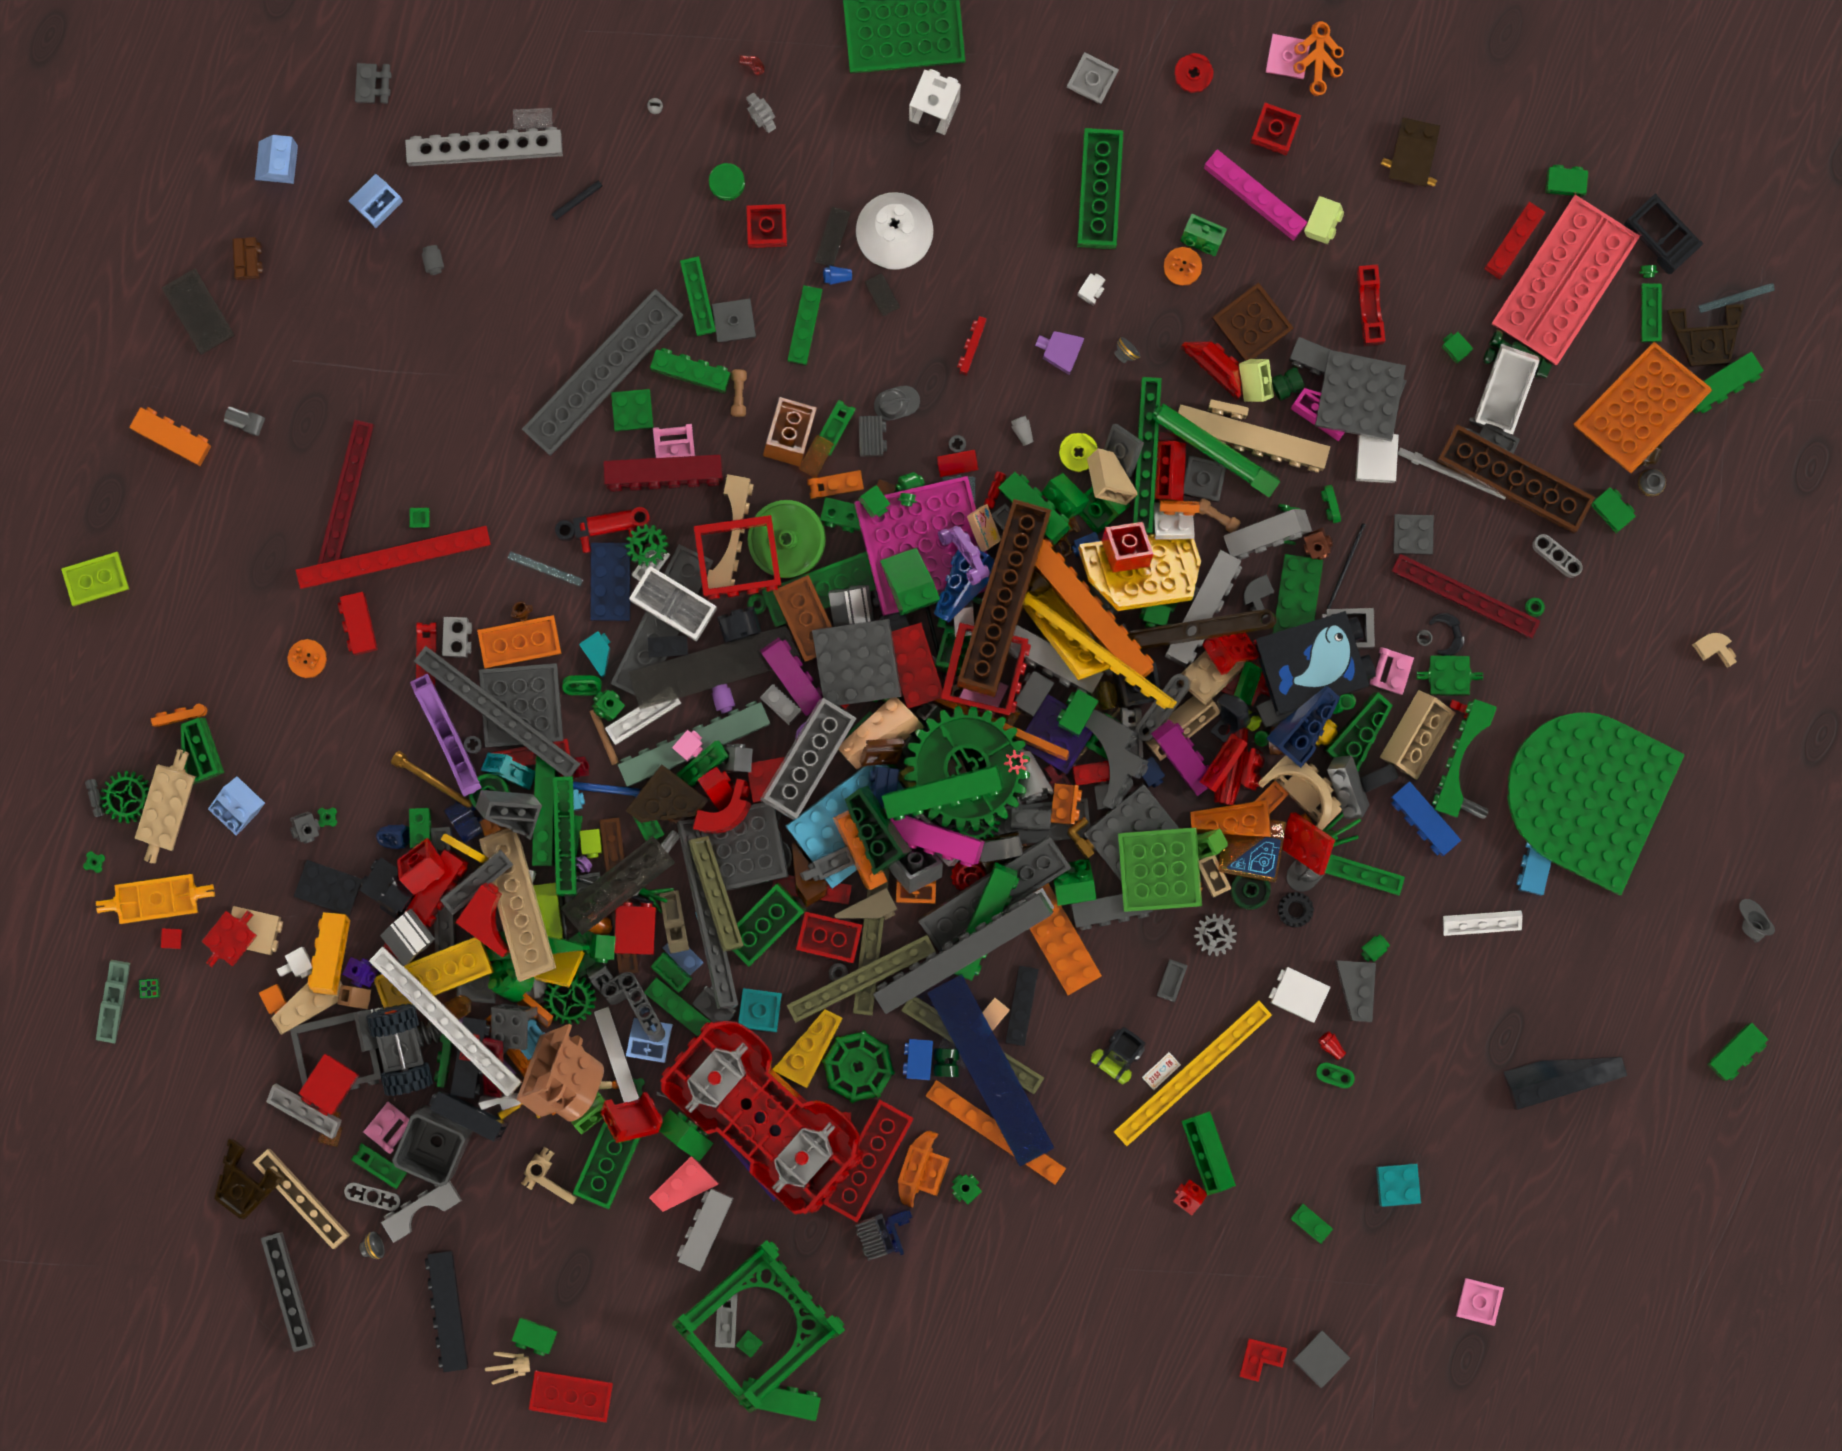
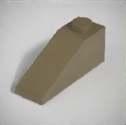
M886 888L834 916L836 919H880L884 917L887 920L896 915L894 911L897 910V907Z

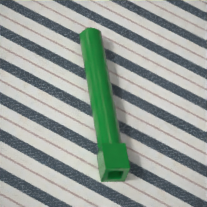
M1166 404L1157 405L1152 413L1154 421L1247 481L1252 487L1267 497L1271 496L1280 483L1278 477L1260 465H1256Z

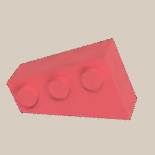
M691 1156L649 1198L664 1212L719 1183Z

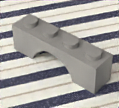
M451 1181L441 1187L434 1185L435 1189L430 1193L426 1190L417 1196V1201L413 1203L408 1201L400 1206L402 1210L396 1214L392 1211L384 1216L385 1220L381 1223L393 1243L412 1232V1218L421 1207L429 1205L446 1211L462 1201Z

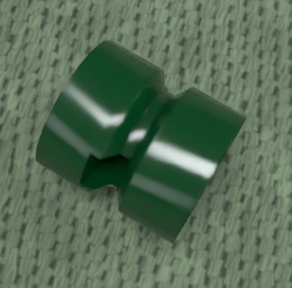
M1296 367L1287 370L1284 376L1279 374L1272 377L1273 389L1280 401L1289 398L1291 392L1299 393L1305 388Z
M934 1048V1060L937 1063L934 1065L933 1076L959 1077V1066L956 1062L959 1061L960 1049ZM945 1058H948L949 1063H944Z

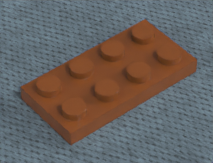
M809 575L773 591L804 662L816 658L812 630L832 627Z

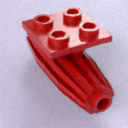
M1243 728L1234 734L1248 743L1247 728ZM1247 744L1217 791L1214 792V802L1230 806L1234 805L1241 784L1252 791H1256V788L1259 787L1257 783L1261 780V775H1259L1260 768H1263L1265 763V756H1263L1261 751L1251 748V751L1248 752Z

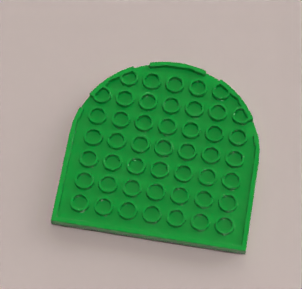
M1572 713L1556 717L1539 726L1538 729L1527 737L1514 756L1508 775L1507 794L1511 817L1520 835L1542 857L1617 895H1622L1685 754L1608 716L1595 713Z

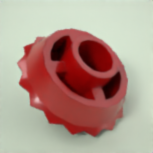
M960 862L956 863L955 868L952 869V884L956 886V889L962 891L986 876V870L983 863L972 864L971 867L962 865Z

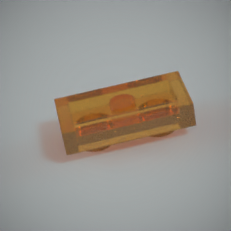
M816 435L799 469L817 478L834 443Z

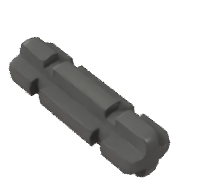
M90 779L85 781L86 788L89 789L88 795L91 806L94 807V816L101 817L105 815L104 808L101 806L102 800L99 789L96 788L98 787L96 780Z

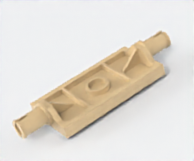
M178 749L174 763L170 767L160 764L156 766L135 839L149 844L144 857L145 861L148 862L150 860L149 863H156L160 848L170 851L174 849L195 780V776L187 774L184 769L189 755L187 751L183 753V750Z

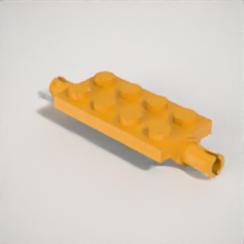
M193 874L114 885L115 897L110 900L96 901V906H104L96 909L98 914L109 911L117 912L119 924L198 913L197 900L199 898L215 897V891L206 892L215 889L213 884L196 887Z

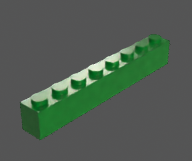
M1142 377L1138 439L1143 441L1144 445L1136 464L1135 489L1137 496L1134 497L1132 523L1143 522L1147 535L1152 534L1159 430V423L1153 420L1154 415L1152 413L1156 406L1160 405L1162 378Z

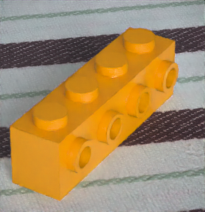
M323 912L322 919L320 918L319 937L315 939L316 953L311 960L313 969L312 974L308 977V986L314 993L337 995L351 921L346 914Z

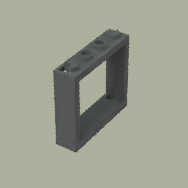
M356 1012L301 1024L290 1030L302 1086H304L308 1076L298 1034L355 1021L354 1013ZM377 1049L369 1050L374 1074L357 1078L350 1090L361 1088L360 1084L366 1082L368 1086L380 1083L379 1079H381L382 1068Z

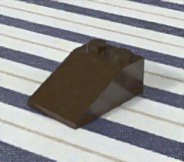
M1402 117L1388 179L1424 187L1427 186L1440 125Z

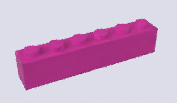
M1218 149L1205 163L1204 169L1291 240L1294 241L1306 227L1307 221Z
M906 815L904 819L897 821L891 818V821L910 848L922 847L926 853L935 855V852L942 854L944 859L953 861L955 858L961 860L960 864L969 867L972 864L979 863L985 841Z

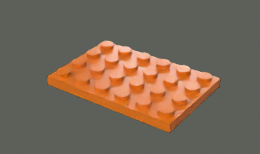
M1653 342L1574 423V427L1628 472L1632 473L1712 390L1705 382Z

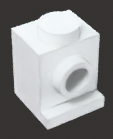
M1090 274L1077 296L1094 306L1096 303L1094 298H1099L1104 290L1102 285L1105 279L1098 274H1095V276Z

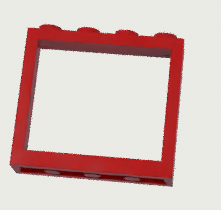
M771 515L694 526L704 598L708 597V600L720 599V595L726 594L728 597L739 596L740 592H747L748 595L756 594L761 589L771 592L778 590V587L782 586ZM767 526L775 580L709 589L701 535Z
M959 623L941 700L968 707L973 706L977 707V709L989 710L993 713L1010 717L1011 712L1015 713L1017 702L1014 701L1015 694L1020 693L1022 685L1021 682H1018L1020 674L1024 675L1027 665L1023 663L1025 655L1029 656L1031 644H1028L1029 639L1018 636L1013 637L1012 643L1020 644L1021 648L1006 709L951 696L966 632L972 633L974 629L973 625Z

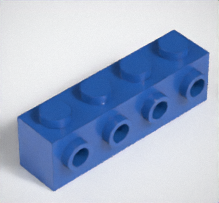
M1410 781L1391 797L1393 800L1391 802L1392 806L1398 812L1401 810L1406 815L1404 817L1406 822L1410 826L1415 825L1419 830L1417 834L1422 840L1425 841L1427 839L1431 844L1430 849L1437 856L1439 854L1444 856L1461 841Z

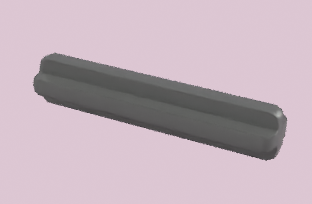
M1437 786V787H1436V789H1435V791H1434V794H1433L1434 796H1435L1436 793H1437V794L1440 793V790H1441V787H1440V786ZM1464 798L1461 809L1482 819L1487 817L1489 812L1487 808Z

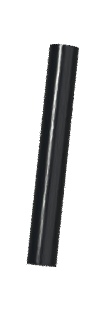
M599 180L552 213V216L555 220L559 219L603 187Z

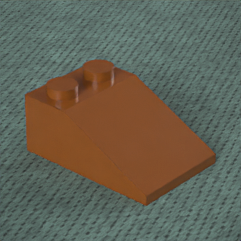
M779 397L763 456L800 467L817 408Z

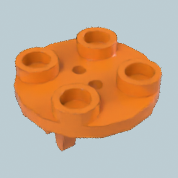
M1175 248L1165 258L1164 274L1176 285H1191L1201 274V258L1191 248Z
M310 639L300 640L295 643L289 650L287 657L288 665L292 672L304 678L316 677L325 668L327 661L326 651L322 645Z

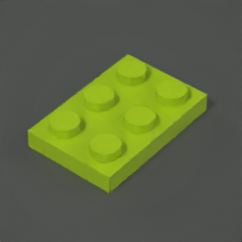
M119 552L61 569L73 607L129 590Z

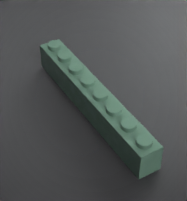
M753 701L745 705L746 709L742 711L735 709L729 712V716L721 719V717L710 720V725L704 727L701 724L692 728V731L694 730L702 737L700 741L703 743L701 746L703 750L701 752L714 741L719 740L722 746H724V744L731 743L771 725L762 703L757 704V701ZM685 732L674 736L675 740L669 743L665 740L656 744L657 748L653 750L646 748L638 752L639 756L632 758L628 756L621 759V764L618 767L627 787L651 778L661 764L671 769L687 762L672 748Z

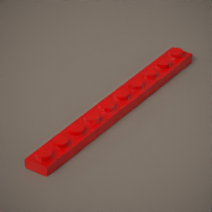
M487 526L297 569L296 574L300 589L486 547L490 546L491 543Z

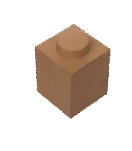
M341 985L337 1004L368 1009L371 990Z

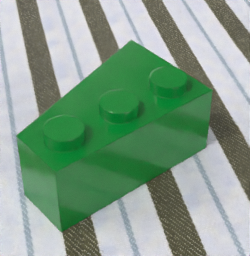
M196 718L181 724V749H183V753L185 751L189 753L184 769L187 774L195 776L193 785L224 774L206 718Z

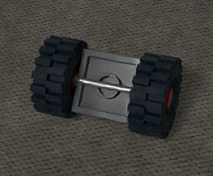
M395 1005L368 1014L366 1018L370 1034L377 1038L384 1072L380 1076L385 1095L408 1094L433 1084L429 1063L423 1061L416 1032L419 1022L415 1005Z

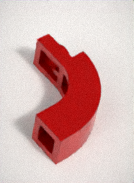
M741 779L736 780L731 802L724 810L716 813L698 810L693 829L708 834H720L739 825L751 807V803L745 801L750 792L749 783Z

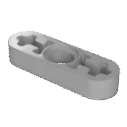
M350 1183L344 1190L345 1196L349 1200L389 1211L398 1209L401 1204V1199L396 1193L359 1183ZM356 1186L357 1191L363 1192V1188H366L363 1195L364 1200H360L362 1195L358 1194L351 1197L349 1189ZM370 1191L377 1192L378 1200L376 1202H370L367 1199ZM382 1193L385 1194L384 1198L391 1199L393 1196L397 1204L389 1207V1203L383 1201V1205H379L382 1200Z

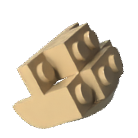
M1284 756L1257 783L1263 788L1272 779L1276 781L1317 822L1316 827L1321 830L1342 810L1340 808L1341 803L1334 796L1331 798V793L1334 791L1331 788L1333 786L1326 777L1322 779L1317 774L1319 772L1318 769L1311 763L1309 765L1305 763L1300 768L1287 756ZM1287 775H1291L1288 780L1285 778ZM1321 803V808L1317 810L1316 807Z

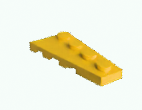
M825 1009L773 1070L808 1088L843 1018Z

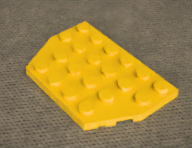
M1149 534L1147 536L1154 553L1150 567L1112 573L1102 541L1080 544L1078 549L1088 581L1117 611L1191 601L1194 596L1201 564L1195 540L1155 539V534Z

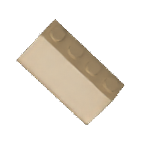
M1418 690L1380 758L1417 780L1454 717L1455 712L1434 696Z

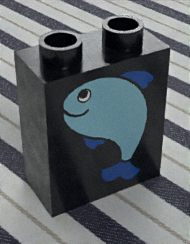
M1346 611L1254 640L1253 644L1259 653L1258 660L1276 716L1297 710L1326 686L1331 688L1339 697L1370 686L1368 679L1376 677L1370 655L1367 654L1360 657L1356 641L1363 640L1364 635L1357 617L1348 619Z

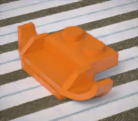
M927 1131L920 1135L909 1147L898 1179L899 1196L902 1204L913 1208L914 1197L919 1190L938 1195L950 1158L932 1153V1145L938 1133Z

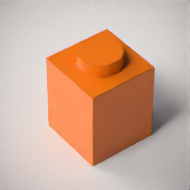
M279 984L259 992L269 1014H276L287 1003Z

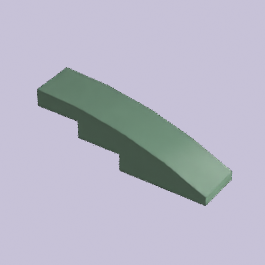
M112 959L109 963L108 977L105 982L96 1040L116 1043L131 963Z

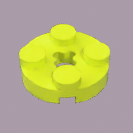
M1070 434L1062 441L1059 456L1062 464L1067 469L1078 473L1088 470L1087 458L1098 449L1097 444L1087 434ZM1075 448H1077V449L1082 448V449H1083V452H1082L1083 456H1082V457H1080V456L1075 457V456H1074V454H1075L1074 449H1075Z

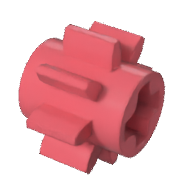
M1013 750L1012 756L1006 754L1009 762H1005L1004 765L1010 766L1009 773L1012 770H1016V774L1019 775L1021 768L1026 771L1023 763H1027L1028 759L1023 760L1024 752L1018 755ZM1013 758L1016 760L1017 758H1020L1019 763L1021 764V766L1016 765L1015 767H1012L1013 762L1011 761V759Z

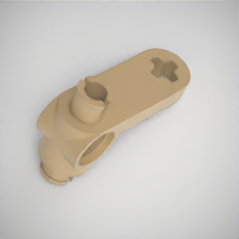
M543 1147L540 1155L536 1153L524 1171L526 1177L521 1184L526 1186L529 1182L527 1188L532 1190L537 1182L567 1202L574 1204L577 1199L575 1195L545 1177L552 1165L550 1159L555 1153L550 1150L546 1154L549 1149ZM535 1164L542 1167V1173L539 1176L532 1173V1167Z

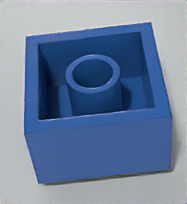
M909 1039V1043H905L904 1055H908V1063L904 1062L903 1074L907 1075V1079L930 1080L933 1041Z

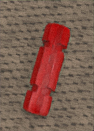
M996 472L995 481L992 482L987 494L988 498L985 499L984 505L988 504L989 509L994 508L995 499L997 500L1000 493L998 487L1006 478V474L1002 472Z

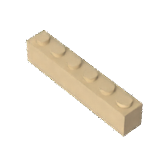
M267 1149L253 1162L263 1174H265L267 1168H271L284 1177L276 1188L332 1249H336L350 1236L271 1149Z

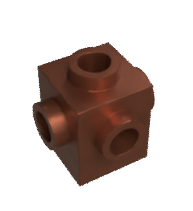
M1324 528L1304 535L1306 542L1304 549L1307 555H1311L1312 559L1317 558L1318 560L1329 556L1328 553H1331L1333 542L1330 535L1326 536Z

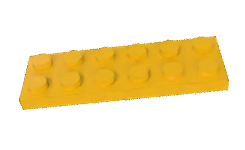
M1049 589L1041 595H1037L1034 592L1031 593L1093 639L1079 619L1053 589ZM1023 605L1025 611L1078 680L1110 668L1108 663L1104 662L1103 664L1095 659L1094 656L1096 654L1091 651L1086 652L1080 648V643L1074 639L1072 641L1064 636L1065 632L1059 628L1057 630L1049 625L1050 620L1046 617L1042 619L1033 612L1035 609L1031 606L1026 607Z
M475 937L404 966L434 996L494 973L484 944ZM383 974L376 976L374 982L384 1009L395 1005L412 1004Z

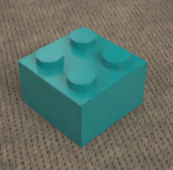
M1417 1164L1376 1167L1379 1206L1421 1203Z

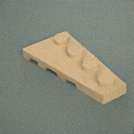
M339 980L337 995L314 993L309 988L308 983L301 988L271 1018L280 1034L286 1033L338 1003L340 986L343 985Z

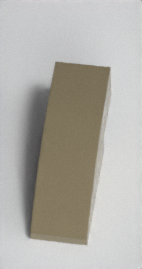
M679 890L661 893L660 897L667 899V903L661 901L670 954L690 950Z

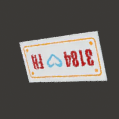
M1168 1052L1142 1078L1155 1090L1181 1064Z

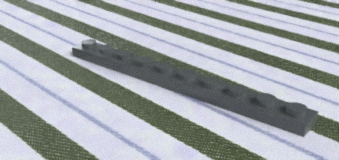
M427 646L423 648L414 660L416 664L564 777H571L581 765Z
M695 819L678 821L676 824L717 1009L733 1008L738 1006L727 952H723L688 843L692 839L701 838L700 832L693 829Z

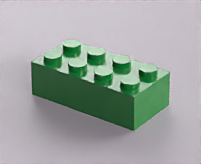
M777 883L737 923L744 946L732 951L750 967L806 909L780 883Z
M604 1121L573 1194L606 1209H610L641 1137L616 1143Z

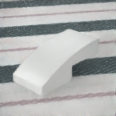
M512 1093L509 1097L504 1095L502 1098L484 1095L479 1100L481 1110L500 1104L502 1110L521 1103L516 1100L518 1093Z

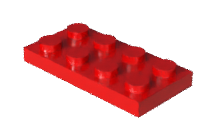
M922 622L892 631L900 686L907 708L940 699L943 688Z
M535 1370L529 1410L607 1423L613 1383Z

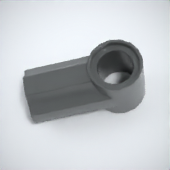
M229 406L223 422L241 428L249 434L259 436L265 417Z

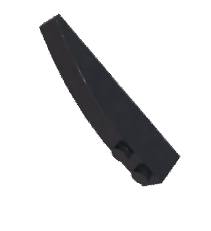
M1622 1057L1545 1060L1503 1072L1515 1110L1627 1076Z

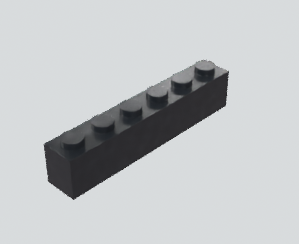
M453 1251L428 1254V1258L425 1259L426 1270H430L431 1277L428 1278V1288L433 1292V1298H430L431 1309H435L436 1317H433L434 1329H438L439 1336L435 1338L436 1347L441 1351V1356L438 1357L439 1368H443V1373L465 1370L469 1367Z

